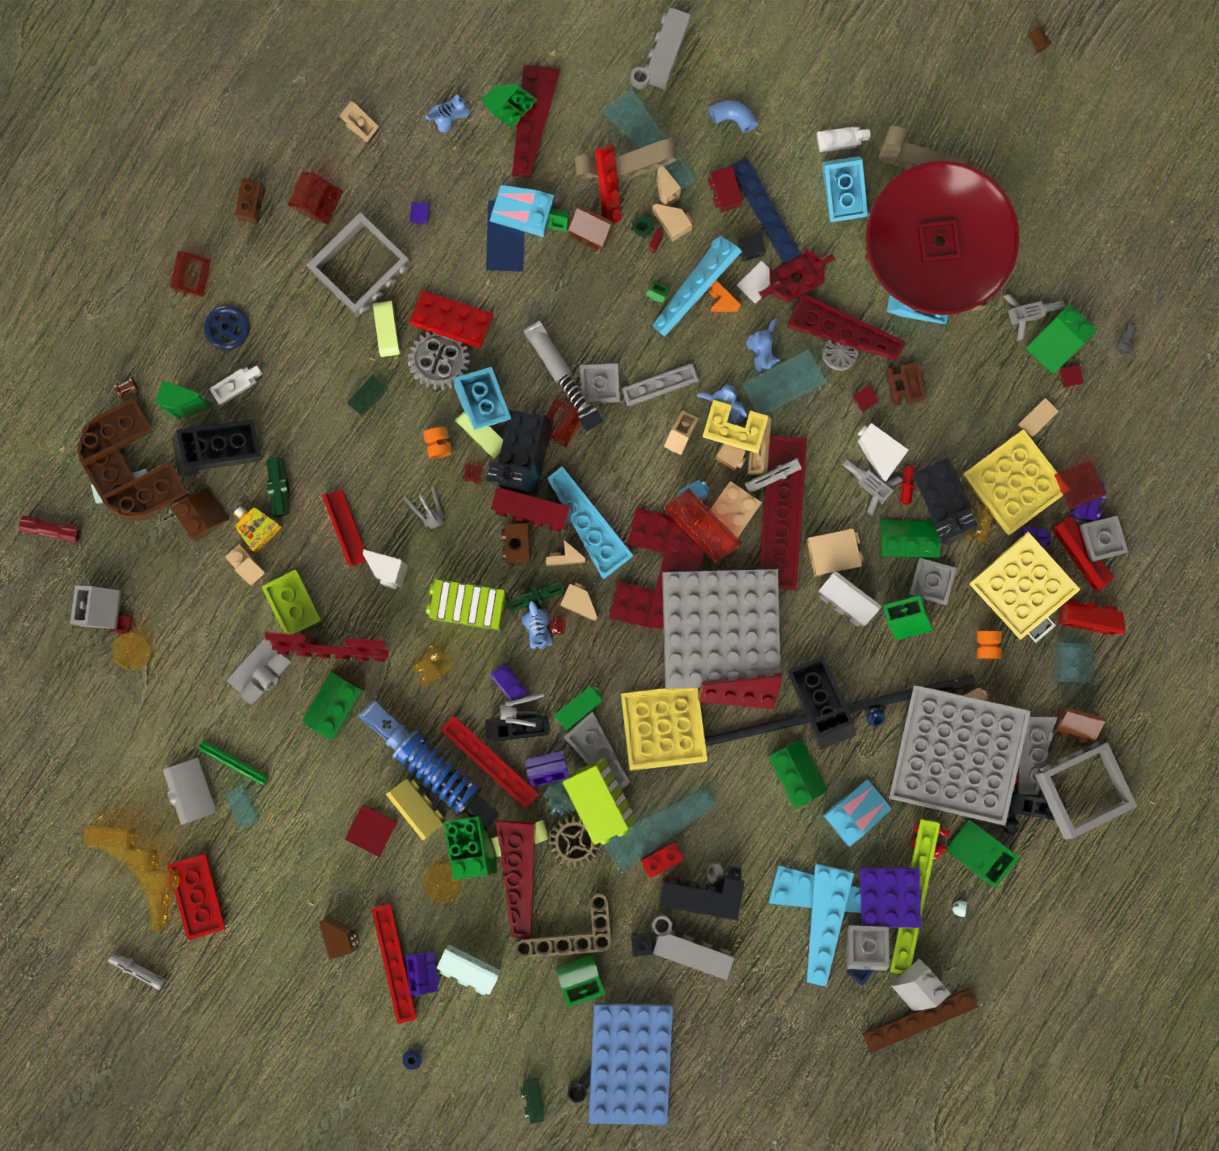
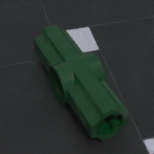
M277 457L267 459L269 479L267 480V490L269 497H271L273 516L283 517L290 515L288 501L289 483L285 475L284 459Z

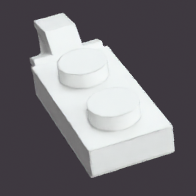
M859 127L817 132L819 152L856 148L857 145H861V141L870 140L871 137L870 129L859 131Z
M257 366L250 370L248 368H241L211 387L210 391L219 405L222 406L252 387L256 383L255 379L263 373Z

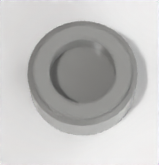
M710 864L707 869L708 880L712 884L721 883L724 876L722 866L720 864Z

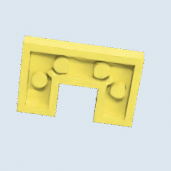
M713 400L703 437L758 453L769 416L750 411L745 428L727 423L732 405Z

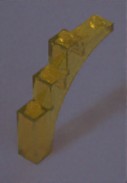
M98 824L84 826L83 846L103 850L124 863L133 872L145 892L151 915V931L159 932L166 929L169 924V915L167 913L171 901L169 893L177 890L179 885L178 871L156 869L159 860L157 849L135 847L138 841L136 828Z

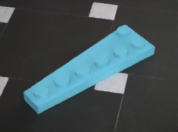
M722 236L713 240L710 249L652 326L665 337L742 251Z
M563 467L547 478L560 503L573 507L570 521L604 580L630 560L633 555Z
M815 863L807 982L826 986L854 873Z
M778 865L768 903L812 908L814 875ZM851 885L845 912L861 913V889L859 887Z

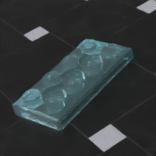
M807 350L742 383L741 386L754 411L766 415L825 385L827 382L811 352Z

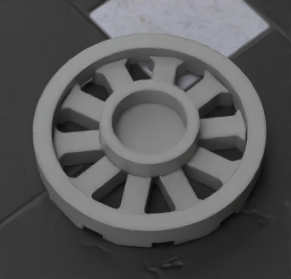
M828 340L822 349L824 362L830 368L839 371L851 368L858 357L857 348L845 347V345H840L837 342L834 345L831 343L833 341Z

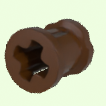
M1043 26L1028 34V37L1032 38L1036 46V52L1043 51L1052 44L1047 39Z
M129 377V380L120 384H114V389L120 399H124V396L133 392H139L133 377Z

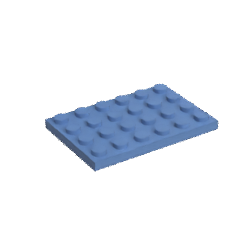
M594 1003L589 1123L667 1125L672 1005Z

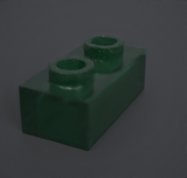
M372 375L347 403L363 417L388 389Z
M538 1079L524 1080L520 1091L522 1099H526L527 1106L524 1107L525 1117L530 1119V1124L543 1122L545 1116Z

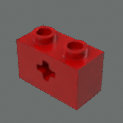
M674 841L640 860L649 878H652L684 861V858Z

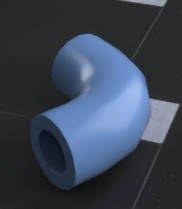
M726 100L708 107L710 116L715 124L728 119L734 120L739 125L742 133L753 130L759 124L748 106L739 101Z

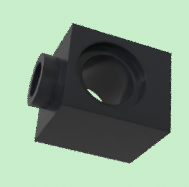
M761 233L738 240L737 247L742 251L738 257H742L743 262L765 256L766 249Z
M650 932L631 934L633 957L653 955Z

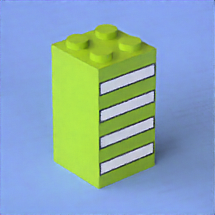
M435 579V584L431 583L430 595H432V602H428L426 611L430 619L501 631L507 595L505 590Z
M605 757L572 772L563 781L594 845L601 843V845L606 844L612 840L613 836L618 835V837L627 834L628 830L633 827L632 824L636 821V817Z

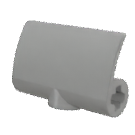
M264 639L227 679V682L240 692V696L245 701L253 705L265 691L271 690L277 684L278 677L291 664V660L285 655L277 654V650H272L270 641Z
M199 758L163 770L169 788L168 797L171 804L175 806L181 825L217 812Z

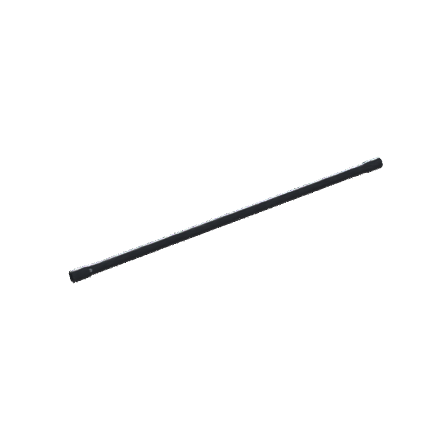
M973 674L922 687L940 691L961 689L974 686L975 678ZM913 689L849 703L846 706L849 712L853 713L911 699ZM805 714L704 737L705 746L809 722Z

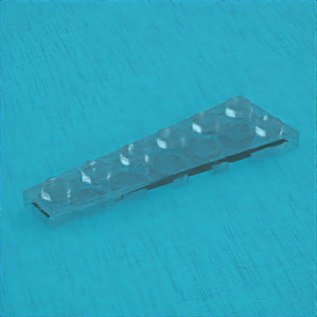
M632 89L601 110V113L637 149L667 139ZM676 152L677 161L663 167L681 187L680 192L695 183L696 178Z
M704 789L632 824L633 827L628 830L627 834L618 837V835L613 836L611 841L603 844V847L621 873H623L715 807L716 804Z

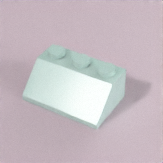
M448 945L437 967L440 970L439 973L448 978L453 976L458 979L457 982L461 985L468 986L469 984L475 987L477 993L482 995L486 993L490 995L501 970L451 945Z

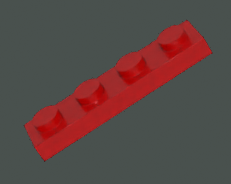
M606 145L595 149L602 217L616 223L622 221L615 149L614 145Z

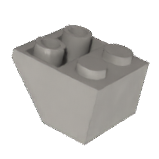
M75 585L70 624L81 627L117 629L121 591Z

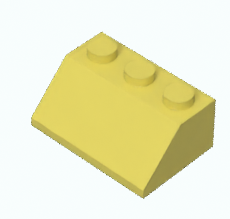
M407 778L386 795L421 839L424 840L444 824V816L438 809L435 811L432 808V801L426 794L422 795L419 792L420 786L414 779L410 780Z

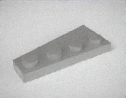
M592 711L564 738L588 765L605 757L618 784L623 789L630 781Z
M1029 717L1017 771V794L1038 795L1040 786L1035 774L1041 772V768L1044 767L1047 760L1050 741H1052L1057 717Z

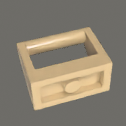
M665 167L658 168L656 182L660 205L670 207L680 199L681 187Z

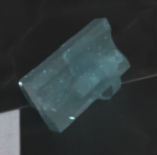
M559 781L549 786L544 793V796L550 799L547 805L553 808L550 814L554 815L557 811L563 815L567 811L572 815L576 808L570 796L565 797L561 794L565 786Z

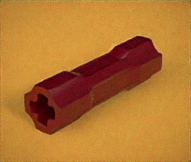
M23 515L20 519L19 531L78 543L81 527Z

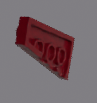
M775 673L774 676L767 677L765 675H757V678L749 679L739 677L737 680L732 681L727 679L704 681L701 684L698 700L702 703L774 710L782 674Z

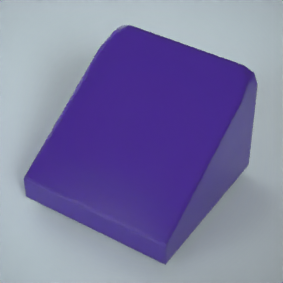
M412 203L409 222L428 225L430 203Z

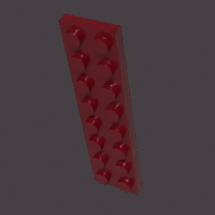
M770 436L767 473L776 469L778 465L782 466L796 458L802 469L786 476L787 478L784 480L781 478L765 486L759 570L778 569V589L796 591L807 438Z

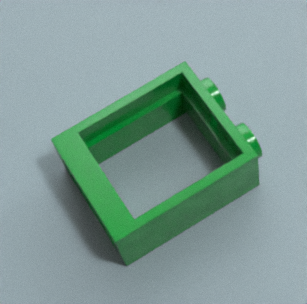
M589 686L557 712L554 717L567 731L602 702L601 697L603 695L596 686L593 689Z

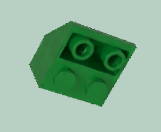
M518 84L493 86L481 100L494 116L511 128L519 122L520 118L537 101L534 96Z
M923 594L883 605L887 623L896 641L933 631Z
M593 954L556 967L568 1008L605 995V988Z

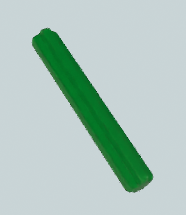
M207 741L200 743L198 749L260 785L267 783L269 777Z

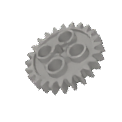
M428 331L425 338L419 335L420 342L414 340L415 347H410V352L412 353L408 354V359H410L408 366L411 367L410 373H415V380L420 378V385L426 382L427 388L431 384L434 385V390L437 389L438 385L444 390L446 384L452 388L451 382L455 383V377L464 375L463 373L468 372L466 366H469L470 362L466 360L469 359V353H466L468 351L467 346H463L464 343L457 342L436 333L430 335ZM445 345L446 347H445V349H444L443 352H442V359H440V360L438 361V364H437V367H436V360L439 359L440 354H441L442 347ZM431 346L438 347V349L434 351L430 350L429 348ZM450 352L456 354L454 357L447 356V354ZM424 362L431 363L429 367L422 366ZM441 369H447L449 372L446 374H442L439 371Z

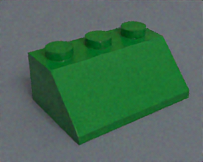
M164 380L155 400V403L160 405L159 409L179 420L181 417L190 418L211 408L213 405L200 393Z
M880 519L879 558H939L940 537L935 529V522Z
M331 671L302 722L331 741H335L364 690Z
M802 739L767 755L793 808L796 809L828 791Z

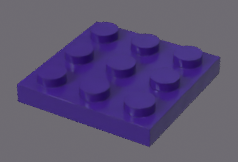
M860 867L861 926L921 928L920 868Z

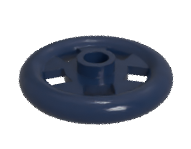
M229 305L217 307L208 314L205 320V336L218 349H235L248 336V318L237 307ZM223 314L224 318L217 322L215 318ZM232 314L238 317L236 322L230 319ZM225 324H229L227 330H223ZM217 327L219 334L213 335L212 328ZM236 327L242 328L239 336L234 334ZM222 337H230V342H222Z

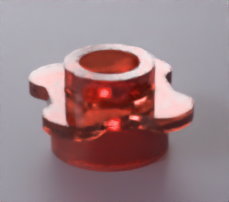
M466 464L464 467L465 474L462 477L463 480L479 484L481 482L480 475L483 472L482 466Z
M559 616L553 617V620H550L553 634H565L566 625L564 620Z

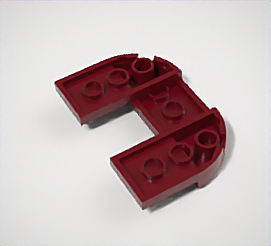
M636 507L627 545L663 553L662 566L656 590L618 581L609 619L650 629L664 628L662 572L700 571L703 559L702 541L695 528L686 520L677 516Z
M265 632V640L270 641L272 650H277V654L289 655V652H297L296 656L311 657L312 654H316V657L331 659V655H335L336 659L350 660V656H352L357 661H369V658H374V661L386 662V658H389L390 642L345 638L344 646L347 647L318 645V638L307 635Z

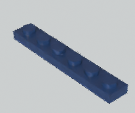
M747 157L730 165L733 167L737 183L782 263L785 264L801 255Z

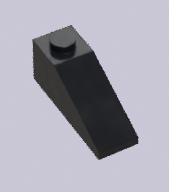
M520 716L513 718L536 723L535 727L506 723V720H500V717L485 719L486 738L494 742L548 735V716Z
M1012 793L1009 813L1055 820L1046 799Z

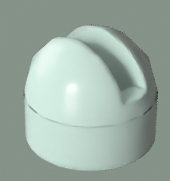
M956 901L953 904L952 910L955 915L965 917L967 902Z

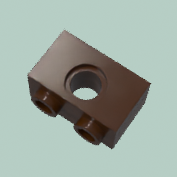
M242 178L235 211L239 221L258 224L265 191L261 181Z
M528 523L505 524V529H501L502 541L506 542V548H502L503 560H506L507 564L530 563ZM514 539L521 541V546L517 549H513L510 546L511 541Z

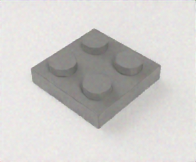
M618 363L580 365L581 394L585 396L586 402H589V404L620 402Z
M1118 516L1080 525L1090 562L1128 553Z
M918 558L908 595L923 594L924 600L947 605L957 568Z

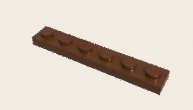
M967 988L947 997L937 1007L911 1012L862 1033L869 1052L873 1053L976 1009L978 1005L971 989Z

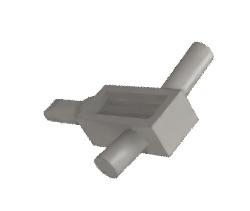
M1011 294L1003 296L1014 307L1008 313L1012 326L1019 324L1017 341L1024 339L1026 322L1043 318L1050 311L1065 308L1063 300L1050 304H1042V301L1022 306Z
M848 459L842 464L856 476L859 481L858 484L872 495L867 513L872 517L878 501L884 504L894 490L890 487L903 481L901 477L896 476L883 482L869 470L867 472L860 470Z

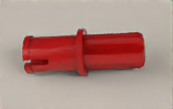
M904 467L903 481L900 484L902 489L899 503L912 504L913 488H915L912 474L916 471L915 467Z

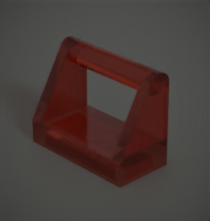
M177 251L170 288L174 292L203 297L211 260L187 252ZM189 261L202 263L197 290L183 287Z
M555 399L545 416L552 419L559 406L567 410V413L554 435L550 434L549 439L566 448L581 422L577 417V408Z

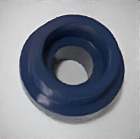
M881 708L871 709L866 717V721L873 726H879L885 720L884 711Z
M414 1049L405 1052L402 1058L403 1065L409 1070L417 1069L422 1063L420 1052ZM409 1057H414L415 1063H410Z

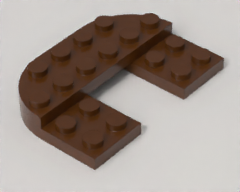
M134 398L98 415L84 427L78 442V456L102 502L112 513L124 519L143 520L155 516L154 513L189 496L171 462L136 479L132 475L118 449L153 432Z

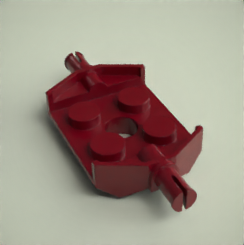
M805 249L803 254L773 270L769 268L770 285L758 293L762 299L772 294L781 301L788 303L824 284V268L826 264L835 260L833 253H830L820 258ZM794 275H799L802 277V280L794 282L791 278Z

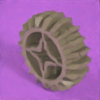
M572 815V821L569 822V818L566 816L564 817L565 824L561 820L558 821V824L561 826L560 828L553 826L552 829L557 833L549 834L550 837L555 838V840L548 842L550 845L555 844V847H552L550 852L557 851L554 859L561 856L560 864L567 860L566 867H570L571 862H574V868L578 867L577 862H581L582 867H584V860L586 859L591 863L592 860L589 856L596 857L597 854L593 849L600 850V846L594 845L592 840L590 848L582 842V835L586 828L581 818L579 817V821H576V816ZM569 826H581L575 834L564 831ZM579 833H581L578 840L580 842V845L575 844L569 850L571 846L570 843L572 842L569 841V839H574L578 836ZM559 835L568 842V847L564 853L559 846ZM574 849L586 852L580 857L569 856Z

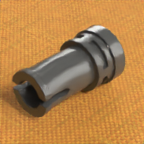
M1130 324L1124 326L1122 338L1116 349L1119 353H1132V342L1137 330L1136 326Z

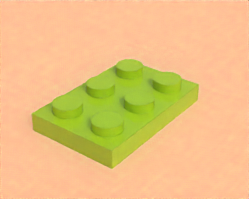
M296 569L261 586L284 633L297 634L322 621Z

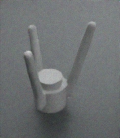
M434 486L431 487L437 512L436 510L431 511L422 495L419 497L428 513L425 515L426 518L406 496L403 497V500L424 522L425 526H429L431 530L444 523L443 518H445Z
M541 693L514 701H505V705H500V720H506V723L535 727L536 723L513 718H516V715H536L537 712L516 711V706L513 705L542 698L545 695Z

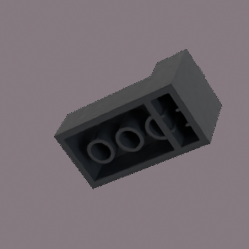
M510 410L511 419L507 422L498 463L490 462L486 481L500 488L536 495L554 421L545 415Z
M253 419L177 429L172 438L179 476L198 474L200 470L253 463L257 462L261 457Z
M945 458L912 474L935 522V529L944 544L950 545L983 529L949 458Z
M823 656L787 670L789 680L812 728V733L820 750L856 736L854 721Z
M729 866L727 875L723 876L720 890H718L717 886L706 884L705 887H702L695 881L687 880L686 883H681L678 878L668 877L667 880L663 879L659 905L661 907L738 921L745 882L741 878V868Z

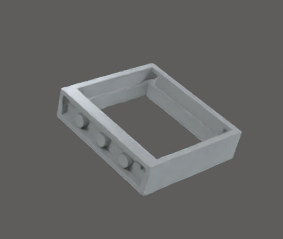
M360 212L307 264V267L358 316L367 311L369 305L373 301H377L387 287L393 286L400 274L406 273L410 261ZM366 226L400 260L354 304L320 270Z
M1097 741L1089 744V749L1085 751L1079 749L1072 753V757L1060 758L1056 760V765H1046L1041 768V772L1035 774L1064 839H1073L1137 807L1108 742L1100 743ZM1099 753L1121 799V803L1073 826L1050 776Z

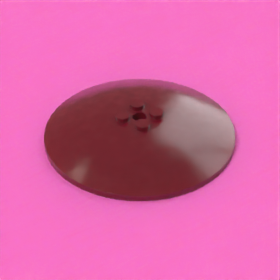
M953 161L922 163L905 170L890 181L881 191L871 208L865 237L869 263L882 287L903 305L932 315L962 313L983 304L995 295L1005 284L1014 268L1020 239L1014 208L1001 187L982 171ZM935 237L943 238V246H937L934 243Z

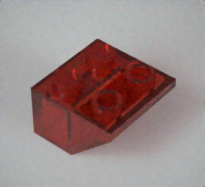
M302 172L287 206L304 216L328 225L343 191L316 173Z

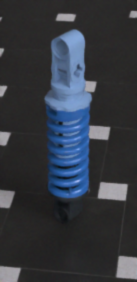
M373 700L359 714L362 721L387 741L386 745L388 747L391 746L395 750L392 756L394 759H399L402 765L410 763L408 770L410 772L417 771L416 777L418 779L425 777V786L433 784L431 789L433 793L441 791L439 795L441 800L449 797L447 806L452 807L455 805L454 809L457 816L463 812H466L470 817L480 816L486 831L500 817L497 810L479 796L483 788L471 782L466 787L465 785L469 777L463 776L458 780L457 778L461 774L460 769L450 773L449 771L454 764L452 762L445 764V755H441L438 758L436 756L438 753L437 748H433L430 751L428 749L431 744L429 741L422 744L424 739L418 730L412 733L409 732L406 725H400ZM383 725H390L389 728H382Z

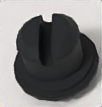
M1008 818L1006 824L1003 825L1005 826V832L1007 834H1015L1018 831L1017 825H1019V821L1014 818Z

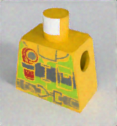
M240 506L234 512L240 519L235 526L250 549L256 553L282 528L281 525L255 507L248 512L243 506Z

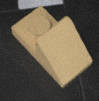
M351 101L340 115L346 122L345 126L366 141H369L379 127Z
M565 540V555L561 556V553H550V557H546L547 566L585 563V557Z
M240 544L225 556L235 568V571L251 586L265 574L263 569Z

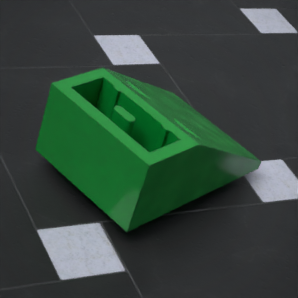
M480 816L444 822L453 880L486 876L498 872L495 852Z
M970 820L965 823L946 850L990 887L995 889L1019 860L1017 855Z

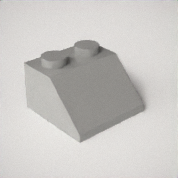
M920 959L890 984L913 1011L937 1007L951 994Z

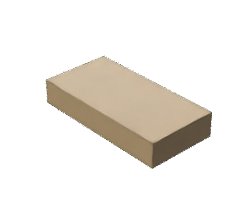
M1044 398L1017 426L1021 430L1024 429L1029 437L1032 438L1059 411Z

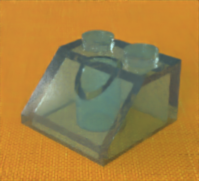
M1078 643L1055 644L1054 682L1094 684V645Z

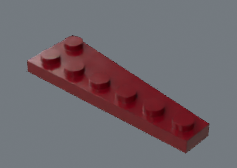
M523 65L521 87L534 96L537 101L517 123L512 176L531 178L543 131L559 80L560 68Z
M806 294L801 296L787 325L790 329L896 361L905 345V341Z
M497 820L496 828L501 851L500 858L504 873L503 880L506 888V903L508 906L511 937L531 938L536 823Z

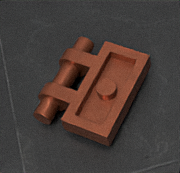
M918 362L899 366L900 374H895L893 368L886 369V381L890 386V399L893 400L894 407L901 405V397L906 398L907 404L927 399ZM902 380L904 390L898 391L896 381Z

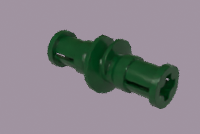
M558 578L555 582L542 585L537 589L531 584L529 585V592H523L510 599L507 597L505 601L510 614H514L516 610L529 607L531 601L535 605L539 603L543 607V600H548L559 594L564 595L565 591Z

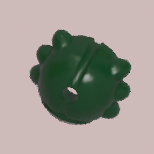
M648 216L636 217V221L632 222L633 226L630 228L636 235L643 238L650 236L651 232L654 231L652 220Z

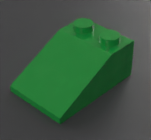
M1069 304L1025 349L1053 375L1097 329Z

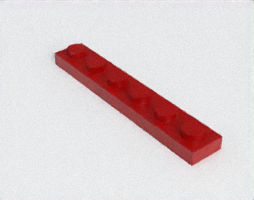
M455 716L441 729L447 737L523 807L527 808L539 795L536 790Z
M392 904L373 907L371 910L397 1024L417 1020L413 997L410 995L409 980Z

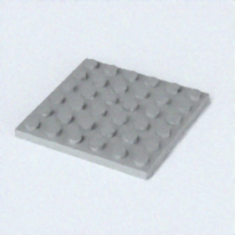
M778 569L662 572L666 689L701 688V684L704 681L722 679L732 681L737 680L739 677L749 679L757 678V675H765L767 677L774 676L775 673H781Z
M914 685L889 799L1005 825L1031 711Z

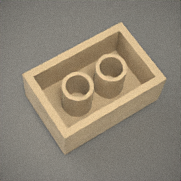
M730 481L696 531L728 552L762 502Z

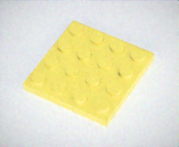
M1024 429L962 474L963 478L1008 536L1070 491Z
M1029 532L969 582L973 589L1020 640L1080 590Z
M664 688L621 693L630 771L707 762L698 688Z

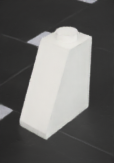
M872 423L868 427L864 425L858 434L860 436L858 443L878 478L885 482L908 452V449Z

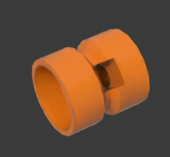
M446 426L431 428L423 432L425 443L429 445L426 448L429 459L442 458L453 454L451 443L447 441L449 434Z
M976 631V642L980 644L976 650V658L1002 659V648L998 646V644L1002 643V632Z

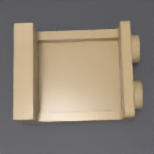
M854 529L807 539L814 577L834 571L860 568L862 566L861 563L864 562L863 554L861 551H858L857 544L860 541L858 533H855Z

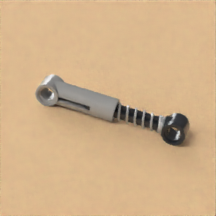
M537 321L524 329L523 332L526 338L535 348L557 384L560 383V386L564 387V392H567V397L571 398V403H574V408H577V417L584 429L589 431L602 423L603 419L595 406H591L589 402H586L585 396L581 394L582 391H579L578 385H575V380L571 379L572 372L549 338L542 323Z

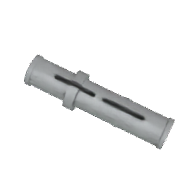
M796 458L782 466L778 465L776 469L745 483L749 494L781 478L783 480L786 479V476L802 468Z
M116 951L112 953L108 960L109 963L122 969L123 973L135 976L158 991L166 981V979L135 963L132 958L128 959Z

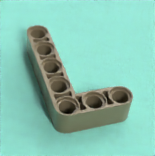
M899 126L889 127L883 139L878 157L883 162L908 169L932 161H953L972 167V162L967 159L903 142L906 130Z
M672 139L661 140L616 157L618 182L676 162L675 141ZM591 155L575 157L576 177L599 184L596 157Z
M598 892L591 897L592 932L521 938L515 946L516 954L522 958L606 951L611 945L607 896ZM596 897L604 899L605 903L602 907L594 905L593 901ZM604 917L606 924L602 927L597 926L595 923L596 918ZM599 937L607 938L608 943L605 946H599L597 944ZM580 938L587 939L588 945L585 948L578 946L577 941ZM566 940L569 946L566 949H561L558 946V942ZM546 941L549 944V949L542 951L539 949L538 944ZM527 943L530 950L522 952L519 949V945Z

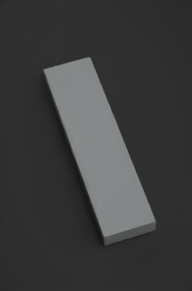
M693 363L623 387L621 391L627 407L697 383L699 379Z

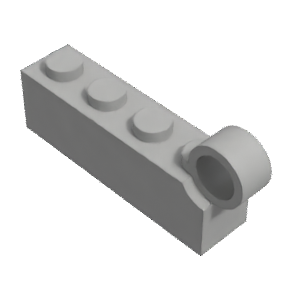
M671 7L668 13L663 14L661 21L663 27L662 30L657 31L655 37L657 44L655 48H651L649 65L637 67L631 73V83L635 88L643 89L650 84L666 90L690 23L691 14ZM637 74H644L646 80L637 82L634 77Z
M658 915L653 919L652 928L658 935L652 950L653 954L727 980L734 961V956L731 955L730 950L720 947V950L712 948L713 944L706 941L701 943L695 942L694 937L683 934V937L676 935V931L671 929V920L666 915ZM659 919H665L668 922V928L665 931H658L655 924Z

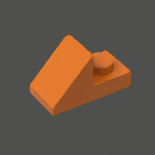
M715 280L709 287V293L713 298H719L720 300L712 306L711 312H738L741 304Z

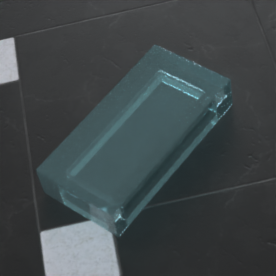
M244 786L225 793L239 829L259 821Z

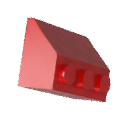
M1072 598L1060 607L1058 625L1112 636L1125 634L1124 614L1117 611V607L1106 606V608H1100L1097 603L1087 602L1086 605L1079 603L1080 600Z

